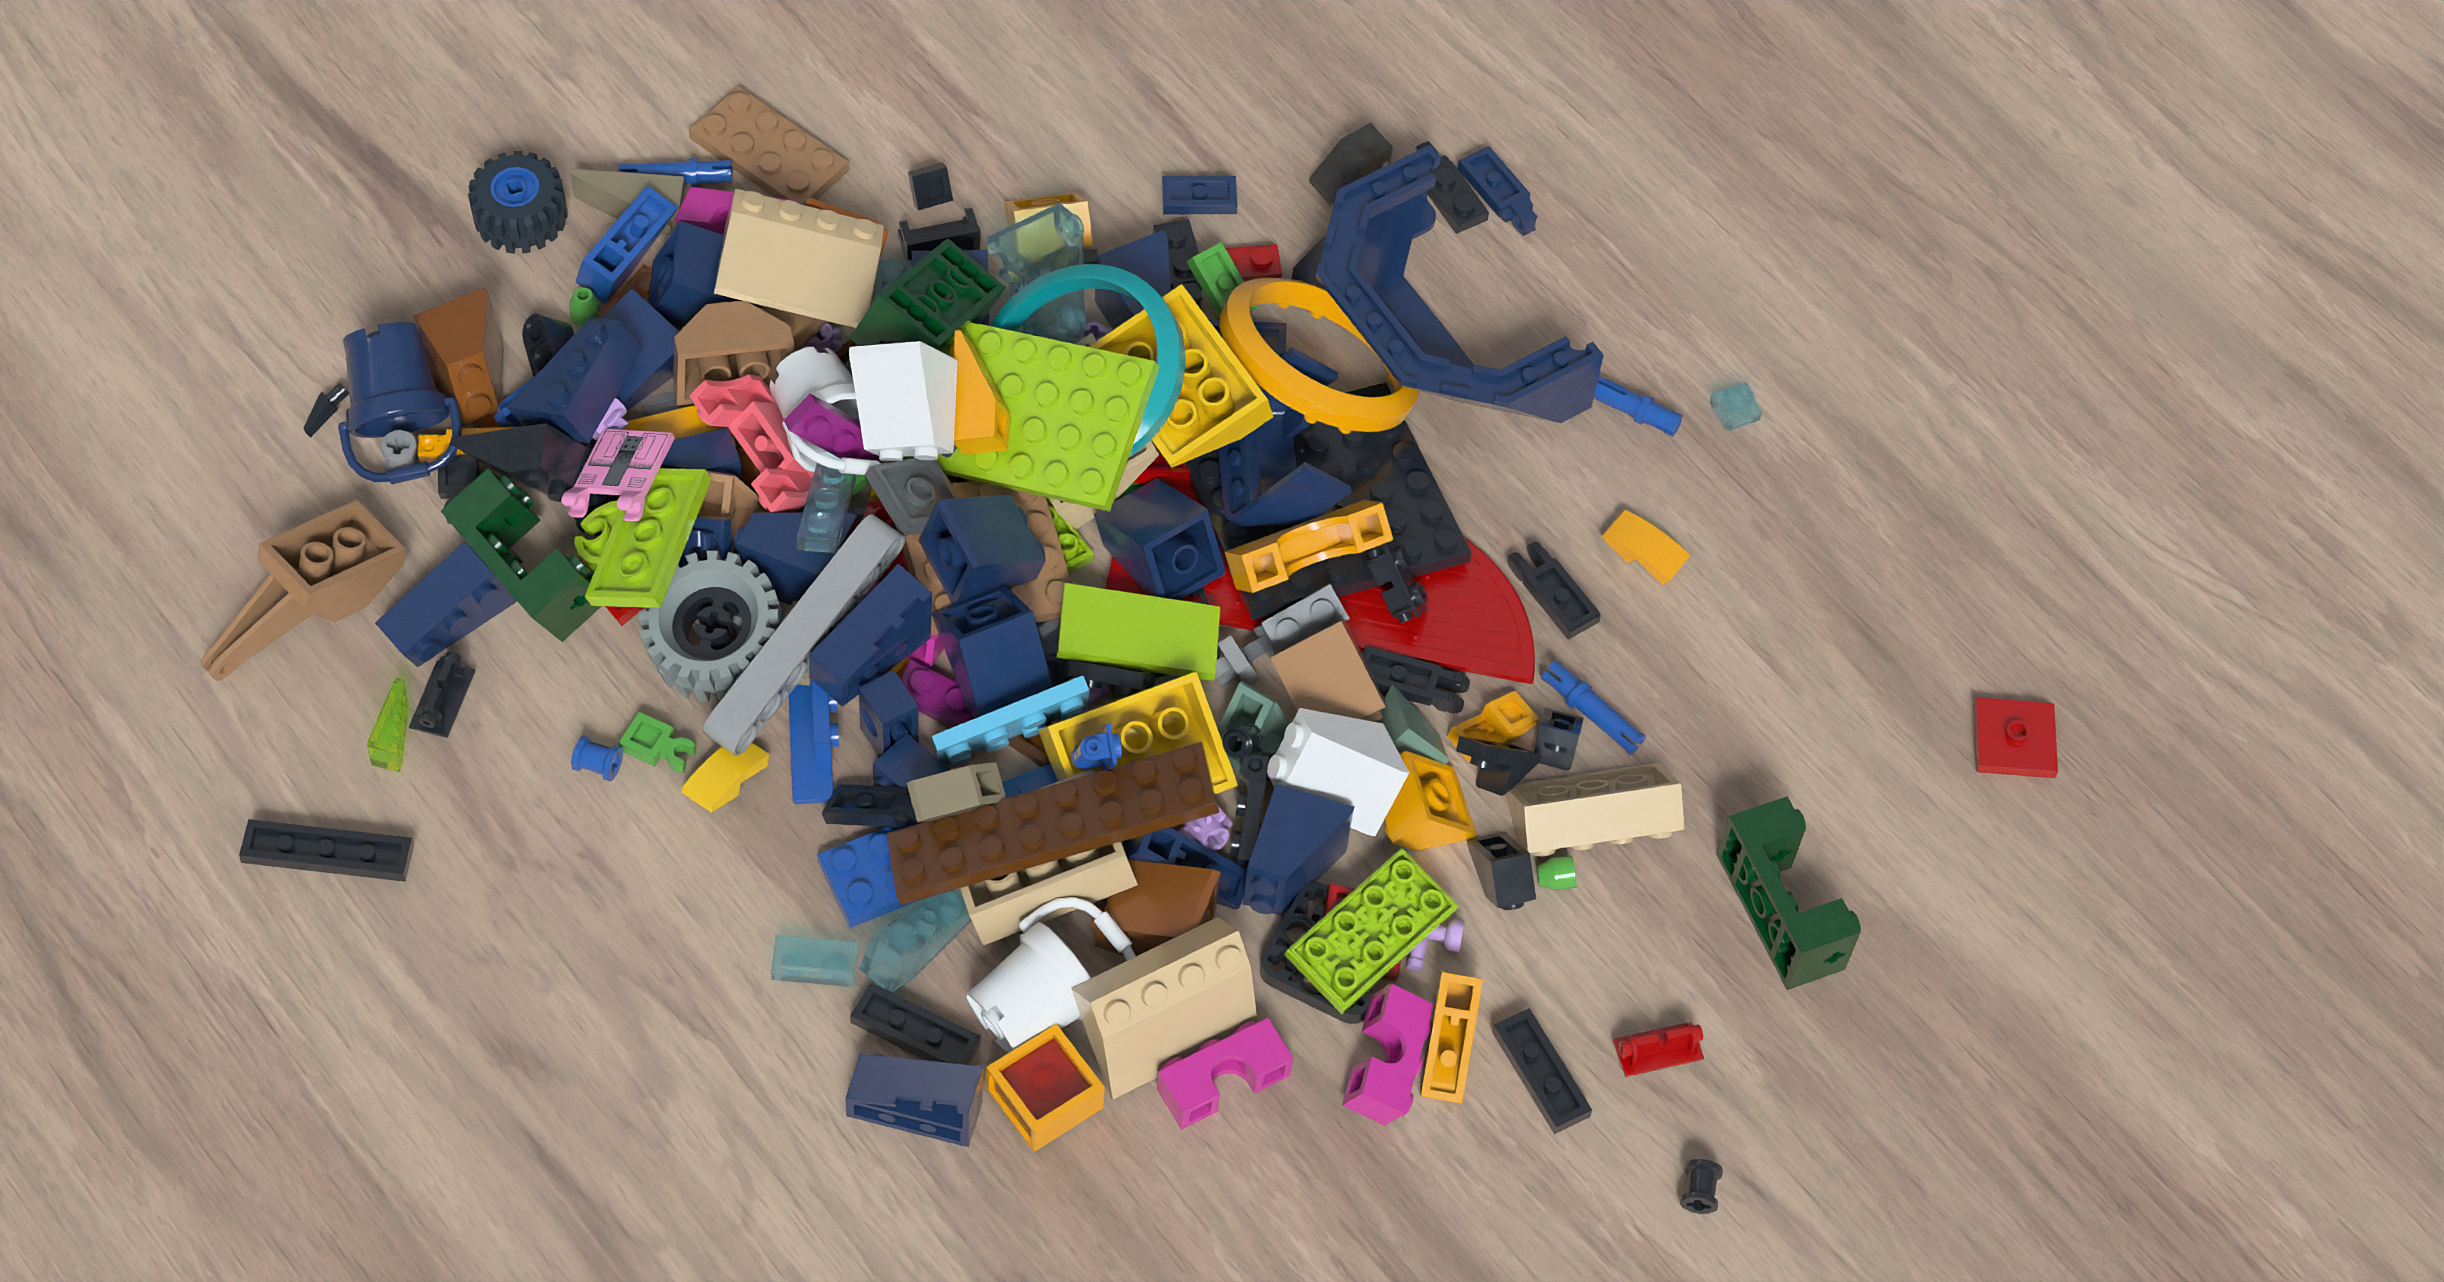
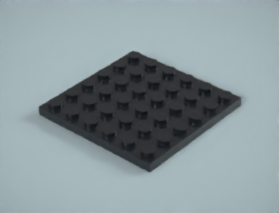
M1386 382L1345 392L1362 397H1383L1392 394ZM1405 420L1388 430L1378 432L1352 430L1350 434L1342 433L1338 427L1316 421L1315 424L1310 423L1306 429L1293 437L1297 468L1306 462L1351 486V493L1320 516L1362 500L1381 502L1384 506L1393 539H1396L1398 546H1404L1410 556L1412 566L1409 569L1413 577L1470 562L1472 552ZM1218 449L1185 462V465L1190 470L1189 485L1197 502L1208 509L1220 553L1231 577L1232 574L1225 555L1226 551L1295 526H1239L1231 522L1224 515ZM1384 543V544H1382V545H1379V546H1381L1383 552H1385V549H1384L1383 546H1384L1385 544H1387V543ZM1374 548L1310 564L1292 573L1288 580L1254 593L1238 590L1250 619L1254 620L1276 614L1328 584L1332 585L1338 597L1378 587L1366 562L1369 560L1366 552ZM1388 581V582H1386V583H1384V584H1382V585H1386V584H1389V583H1392V582H1391V581Z

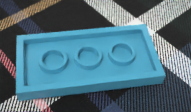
M1084 676L931 736L935 757L945 765L948 764L950 768L958 767L969 762L972 759L971 754L983 749H986L987 753L998 751L1008 746V739L1020 734H1023L1025 738L1039 734L1038 729L1046 727L1045 724L1058 719L1062 721L1083 713V709L1088 708L1089 688Z

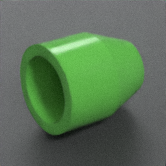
M585 287L576 289L569 301L570 318L575 325L582 327L590 317H601L599 299L590 289Z
M1573 856L1552 858L1537 866L1540 887L1553 890L1577 888Z

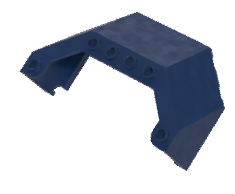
M1431 144L1337 190L1316 278L1401 386L1456 402L1557 423H1563L1592 408L1604 356L1594 342L1587 344L1585 350H1575L1570 347V340L1565 336L1502 369L1473 364L1404 278L1412 239L1430 231L1436 221L1435 209L1428 202L1427 196L1428 190L1435 187L1436 176L1431 171L1440 166L1441 156Z

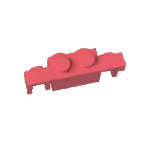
M748 374L730 381L704 380L689 396L698 408L697 413L699 417L710 426L728 427L761 474L751 485L759 495L760 504L768 512L797 513L804 505L827 507L842 492L830 474H818L805 470L794 459L786 431L782 425L783 418L772 397L770 389L760 376Z

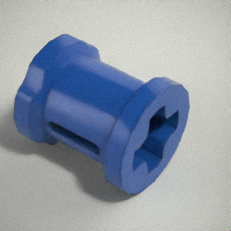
M582 735L572 754V769L581 771L583 768L603 775L604 780L613 781L621 766L623 748L617 745L610 748L592 742L589 736Z

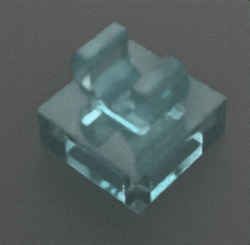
M1742 383L1711 394L1709 403L1726 432L1760 420L1762 410L1757 404L1755 395L1748 383Z

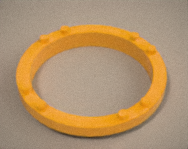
M1259 278L1240 284L1230 294L1220 314L1219 328L1223 340L1260 387L1282 403L1304 414V419L1307 422L1315 424L1316 421L1338 427L1344 434H1350L1352 430L1361 432L1388 430L1396 427L1406 419L1417 401L1419 391L1401 386L1386 366L1385 368L1389 373L1388 381L1394 386V394L1383 397H1362L1347 394L1320 384L1293 368L1269 347L1257 331L1250 315V307L1264 303H1277L1279 307L1287 309L1289 305L1309 310L1310 315L1316 319H1321L1324 316L1359 338L1374 352L1325 288L1291 279Z

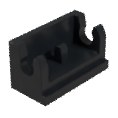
M964 209L965 217H963V220L912 230L909 229L906 220L899 221L898 237L907 267H912V251H933L947 238L961 250H980V228L973 209Z

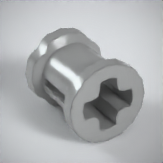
M403 430L392 431L382 439L381 451L386 458L385 469L387 473L389 469L420 462L419 457L415 454L417 450L416 440L409 432Z

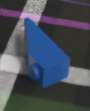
M647 186L582 260L575 282L581 287L590 289L598 299L606 304L634 271L676 213L678 207Z

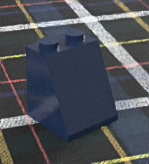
M682 221L676 226L653 260L648 303L674 326H686L706 304L743 301L714 294L724 235ZM749 302L750 304H752V305H754V306H756V307H758V308H760V307L763 306V305H759V304H755V303Z
M1165 230L1097 255L1096 264L1113 266L1138 276L1155 289L1161 297L1171 292L1168 235ZM1095 289L1094 301L1112 330L1144 310L1140 303L1129 296L1112 290Z
M633 289L601 317L602 319L619 320L643 348L642 353L615 397L624 405L627 411L673 378L674 337L679 333L673 325Z
M1158 478L1114 502L1110 512L1100 510L1094 514L1103 546L1148 596L1181 600L1226 574L1208 509Z
M1011 495L939 500L919 539V543L952 605L1003 585L1009 589L1036 580L1046 562L1042 544L1033 537L1027 526V518L1024 511L1017 507Z
M753 513L747 525H741L738 528L734 537L733 547L736 548L737 555H739L743 566L747 560L756 564L760 575L765 573L769 578L778 600L791 605L793 601H799L856 529L857 515L852 513Z
M1005 585L932 613L933 621L966 707L975 718L1053 688L1033 611Z
M1276 784L1247 867L1243 905L1250 906L1254 911L1261 914L1273 913L1282 916L1291 907L1304 885L1310 882H1317L1346 853L1355 807Z

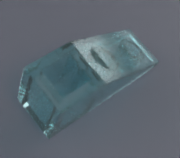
M953 890L935 895L875 932L859 970L880 987L891 993L914 979L972 921L964 898Z

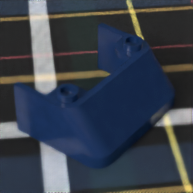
M1293 347L1280 356L1293 368L1325 386H1328L1338 378L1337 371ZM1258 385L1269 401L1273 418L1242 439L1218 448L1224 515L1226 519L1239 526L1298 525L1317 518L1351 493V486L1306 462L1297 468L1293 437L1306 429L1310 423L1304 419V414L1282 403Z

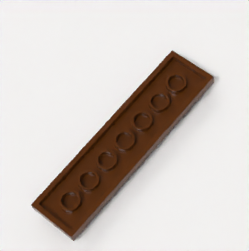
M1195 743L1116 766L1111 770H1102L999 800L998 803L985 805L978 809L887 833L895 892L900 905L1220 813L1203 743Z

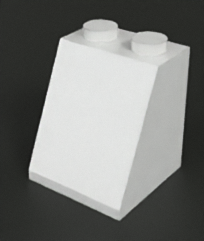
M921 341L850 347L849 357L864 449L878 455L880 461L887 463L903 461L905 456H914L915 459L937 460L938 454L953 453L958 360Z
M1299 708L1293 722L1285 730L1284 739L1280 747L1269 761L1267 773L1274 788L1276 784L1354 806L1351 828L1367 835L1376 836L1409 771L1383 723Z

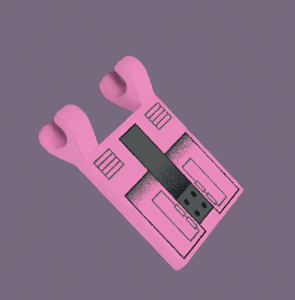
M603 429L574 487L566 491L562 496V504L571 507L568 515L577 518L584 517L588 510L590 493L621 495L617 501V507L619 510H626L623 516L624 520L639 521L643 515L645 497L675 439L673 434L668 432Z

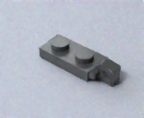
M1328 584L1262 621L1260 626L1254 628L1258 638L1243 645L1241 649L1248 662L1266 652L1269 657H1272L1340 621L1350 619L1332 585Z

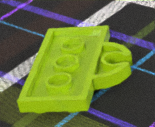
M660 468L645 497L643 515L639 521H625L623 516L626 510H619L617 501H611L596 508L584 518L580 525L587 534L594 535L603 531L599 537L593 540L577 536L574 542L577 554L582 561L595 571L585 594V598L591 606L661 608L712 480L706 469Z

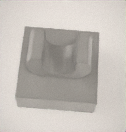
M1231 635L1218 643V646L1226 656L1217 659L1215 677L1222 687L1230 684L1237 676L1249 686L1260 679Z

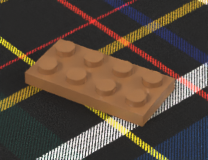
M739 86L689 129V138L720 160L731 159L734 170L775 198L795 200L801 205H805L808 198L818 200L849 171V161Z

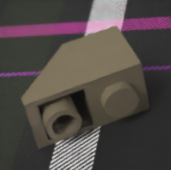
M996 762L968 765L907 782L917 822L954 816L1006 799Z

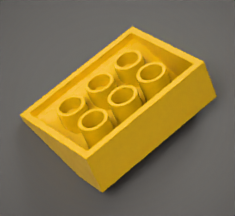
M1182 284L1162 298L1174 313L1184 339V380L1180 395L1169 418L1160 431L1151 439L1171 468L1240 440L1273 418L1266 396ZM1145 309L1089 346L1091 348L1157 361L1156 335L1153 324Z
M1197 672L1183 675L1038 729L1058 781L1091 769L1076 767L1071 760L1072 751L1080 745L1085 737L1096 735L1107 723H1111L1112 734H1119L1122 748V757L1117 758L1116 766L1202 742L1206 751L1215 794L1238 786L1227 753L1222 746L1220 734ZM1100 767L1093 768L1095 773L1101 771Z

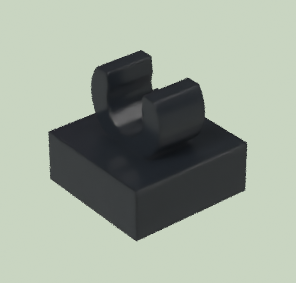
M943 162L908 172L914 206L918 211L953 201L948 170Z

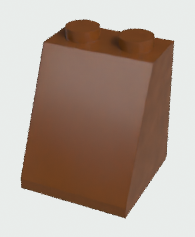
M485 287L413 315L417 328L420 327L423 345L434 381L442 393H445L446 398L455 397L457 399L461 422L466 424L496 412L499 407L498 404H500L504 349L487 289Z
M1129 860L1138 885L1110 896L1105 907L1098 906V909L1102 912L1107 911L1133 943L1131 945L1133 952L1138 956L1213 919L1217 907L1221 872L1213 869ZM1093 918L1091 929L1096 930L1095 946L1124 956L1123 953L1120 954L1094 923L1095 918Z

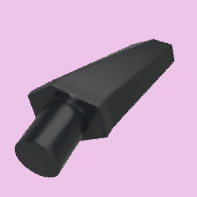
M340 382L327 394L324 392L319 394L303 428L310 438L338 410L337 405L349 395V391Z

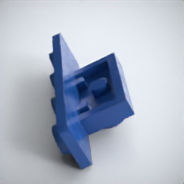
M811 679L810 686L797 684L788 696L792 798L794 804L828 803L833 794L831 748L839 747L838 723H830V713L837 712V702Z

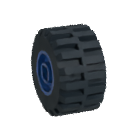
M513 151V155L506 156V153L498 154L497 160L488 159L484 162V169L477 168L473 173L475 179L469 182L470 193H468L475 228L477 232H480V236L485 243L490 240L492 247L500 250L502 245H504L506 253L515 254V248H522V253L524 254L531 252V246L536 245L538 250L546 247L545 240L548 239L553 242L558 237L557 231H563L568 214L566 199L559 172L556 167H551L549 160L546 158L538 160V155L529 152L525 156L522 155V151Z

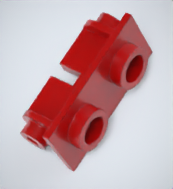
M1692 1022L1614 1038L1612 1040L1625 1077L1704 1060L1699 1041L1703 1040V1031L1699 1024L1693 1025Z

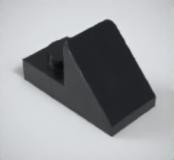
M1545 708L1534 752L1542 754L1539 764L1566 771L1571 769L1584 720L1583 717Z
M1465 736L1459 737L1456 748L1457 752L1471 757L1470 764L1480 767L1476 786L1499 796L1507 794L1540 763L1542 754L1514 744Z

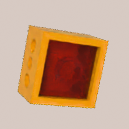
M1057 1024L986 1067L987 1091L1033 1152H1036L1104 1107V1085Z

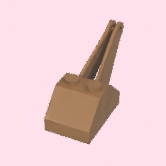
M747 301L706 304L674 337L673 391L677 406L694 404L689 396L704 380L730 381L748 374L758 375L770 389V381L772 380L775 385V381L779 376L776 370L779 363L791 353L800 350L828 321L767 306L758 308Z
M358 500L259 544L257 560L270 575L216 643L205 653L201 659V666L206 671H209L210 676L214 680H222L246 660L312 614L331 622H336L366 608L402 568L406 549Z

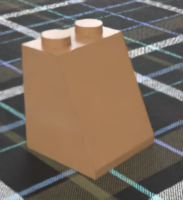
M1340 621L1270 657L1297 711L1299 708L1372 722L1383 718L1380 710L1388 706L1347 622Z

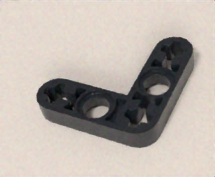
M1310 882L1299 891L1265 949L1260 962V976L1269 986L1344 1023L1358 1024L1364 1021L1371 998L1369 990L1359 998L1358 1005H1354L1352 1009L1348 1008L1341 1014L1321 993H1313L1306 989L1304 981L1307 978L1301 972H1299L1297 983L1292 982L1293 975L1296 976L1297 968L1284 954L1295 942L1288 939L1286 931L1292 927H1301L1308 932L1323 918L1328 886L1321 882ZM1316 897L1323 899L1322 905L1318 904L1313 911L1312 918L1306 916L1309 901H1314ZM1279 961L1286 963L1285 969L1281 968L1278 973L1272 971V965L1278 964Z

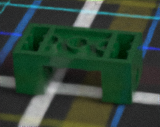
M947 238L877 296L849 338L859 346L921 341L942 352L947 343L955 336L956 330L964 329L969 323H982L1006 289V286Z
M487 468L445 506L441 513L529 616L563 642L602 607L591 606L585 598L595 571L587 567L574 553L568 558L556 548L528 573L521 565L524 563L523 560L511 547L541 521L531 509L536 503L521 487L518 488L506 474L499 478Z
M1788 796L1729 816L1716 854L1787 990L1845 970L1861 933V926L1854 911L1848 910L1842 898L1798 913V904L1794 895L1790 891L1786 892L1780 880V872L1792 868L1806 831V822L1803 814L1799 809H1794Z

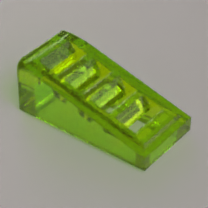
M396 678V681L394 680L366 744L372 766L400 772L403 766L409 706L405 681Z

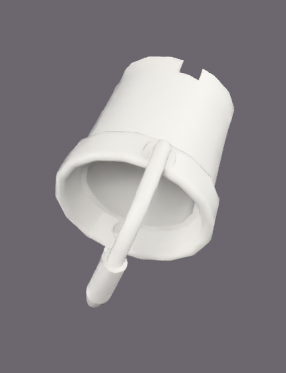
M806 347L791 353L776 367L779 376L775 381V385L772 380L770 381L769 387L783 420L811 393L860 421L853 376L832 350L826 348L828 354L824 352L818 353L815 347ZM784 421L782 423L792 455L805 470L818 474L845 473L865 475L870 466L885 464L877 460L840 459L790 432Z
M1076 897L1056 898L1042 905L1020 922L1019 927L1024 932L1020 935L1021 945L980 983L966 993V999L972 1011L986 1030L989 1028L997 1037L995 1042L1006 1054L1055 1024L1062 1029L1076 1019L1082 1021L1071 988L1091 979V977L1060 937L1049 927L1038 921L1059 908L1074 907L1086 911L1095 918L1094 923L1120 954H1124L1127 961L1136 957L1131 948L1133 943L1107 911L1102 912L1091 902Z

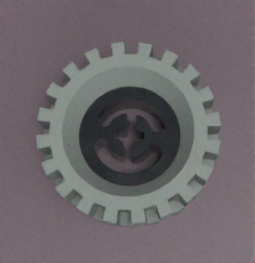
M707 551V560L703 561L699 560L697 553L686 555L689 564L682 568L679 565L677 566L661 608H645L646 611H639L638 621L642 628L639 631L642 642L663 681L670 688L675 685L680 695L689 698L693 690L698 701L709 703L710 693H716L719 702L722 700L780 626L784 615L769 578L765 573L760 575L756 564L747 560L743 566L739 555L728 552L726 561H722L718 551ZM732 616H738L742 620L741 630L737 638L730 621ZM693 624L701 642L696 646L689 643V633Z

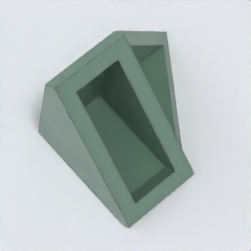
M1240 682L1217 729L1222 740L1224 733L1232 727L1243 726L1247 723L1257 725L1261 732L1256 734V737L1262 736V741L1256 748H1263L1264 752L1276 753L1284 739L1285 730L1290 722L1275 700L1248 684ZM1256 748L1252 749L1250 754H1256ZM1227 754L1231 767L1240 771L1243 758H1233Z
M1392 684L1384 699L1388 707L1380 710L1383 718L1376 722L1384 724L1399 754L1408 751L1444 764L1448 763V757L1438 732Z

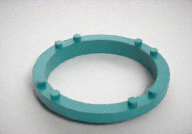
M1083 264L1061 268L1045 274L1016 293L1000 310L990 326L1016 332L1023 322L1045 303L1063 294L1082 289H1106L1122 293L1140 303L1150 317L1157 342L1156 363L1160 366L1129 455L1131 457L1149 443L1160 431L1169 418L1180 395L1185 373V346L1178 321L1169 305L1155 289L1138 276L1123 269L1100 264Z

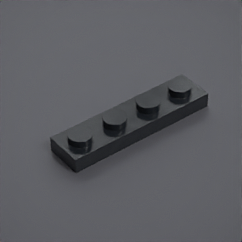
M248 819L239 857L241 863L406 882L414 844L412 838Z

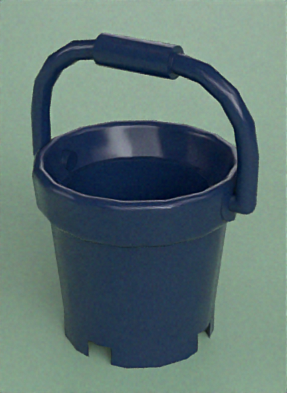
M408 322L378 325L379 331L371 332L367 335L365 328L343 338L351 407L346 411L347 421L341 422L338 425L342 451L348 465L360 477L372 482H390L393 485L430 476L431 472L444 467L456 455L458 449L449 444L448 449L432 462L424 461L389 469L388 473H376L365 469L357 461L352 450L350 435L360 438H380L396 430L413 433L442 423L450 415L452 437L462 436V423L457 399L455 397L446 398L445 393L437 391L423 345L420 327L417 328L415 323Z

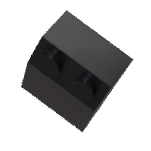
M547 423L451 437L450 445L493 470L503 475L506 474L509 478L547 495L550 500L562 502L561 499L564 493L574 487L592 452L591 449Z

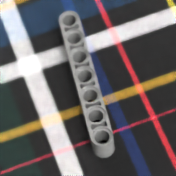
M873 514L865 517L711 712L703 726V733L733 755L738 756L742 754L809 670V654L819 642L823 641L867 596L901 552L905 543V536Z

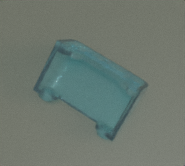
M1058 203L988 236V253L991 255L998 253L1004 268L999 270V276L1011 285V298L1029 283L1045 274L1069 266L1083 265L1084 225L1078 215L1072 214L1061 203ZM1084 289L1063 294L1045 303L1033 312L1016 332L1072 344L1079 342L1084 336L1087 326Z

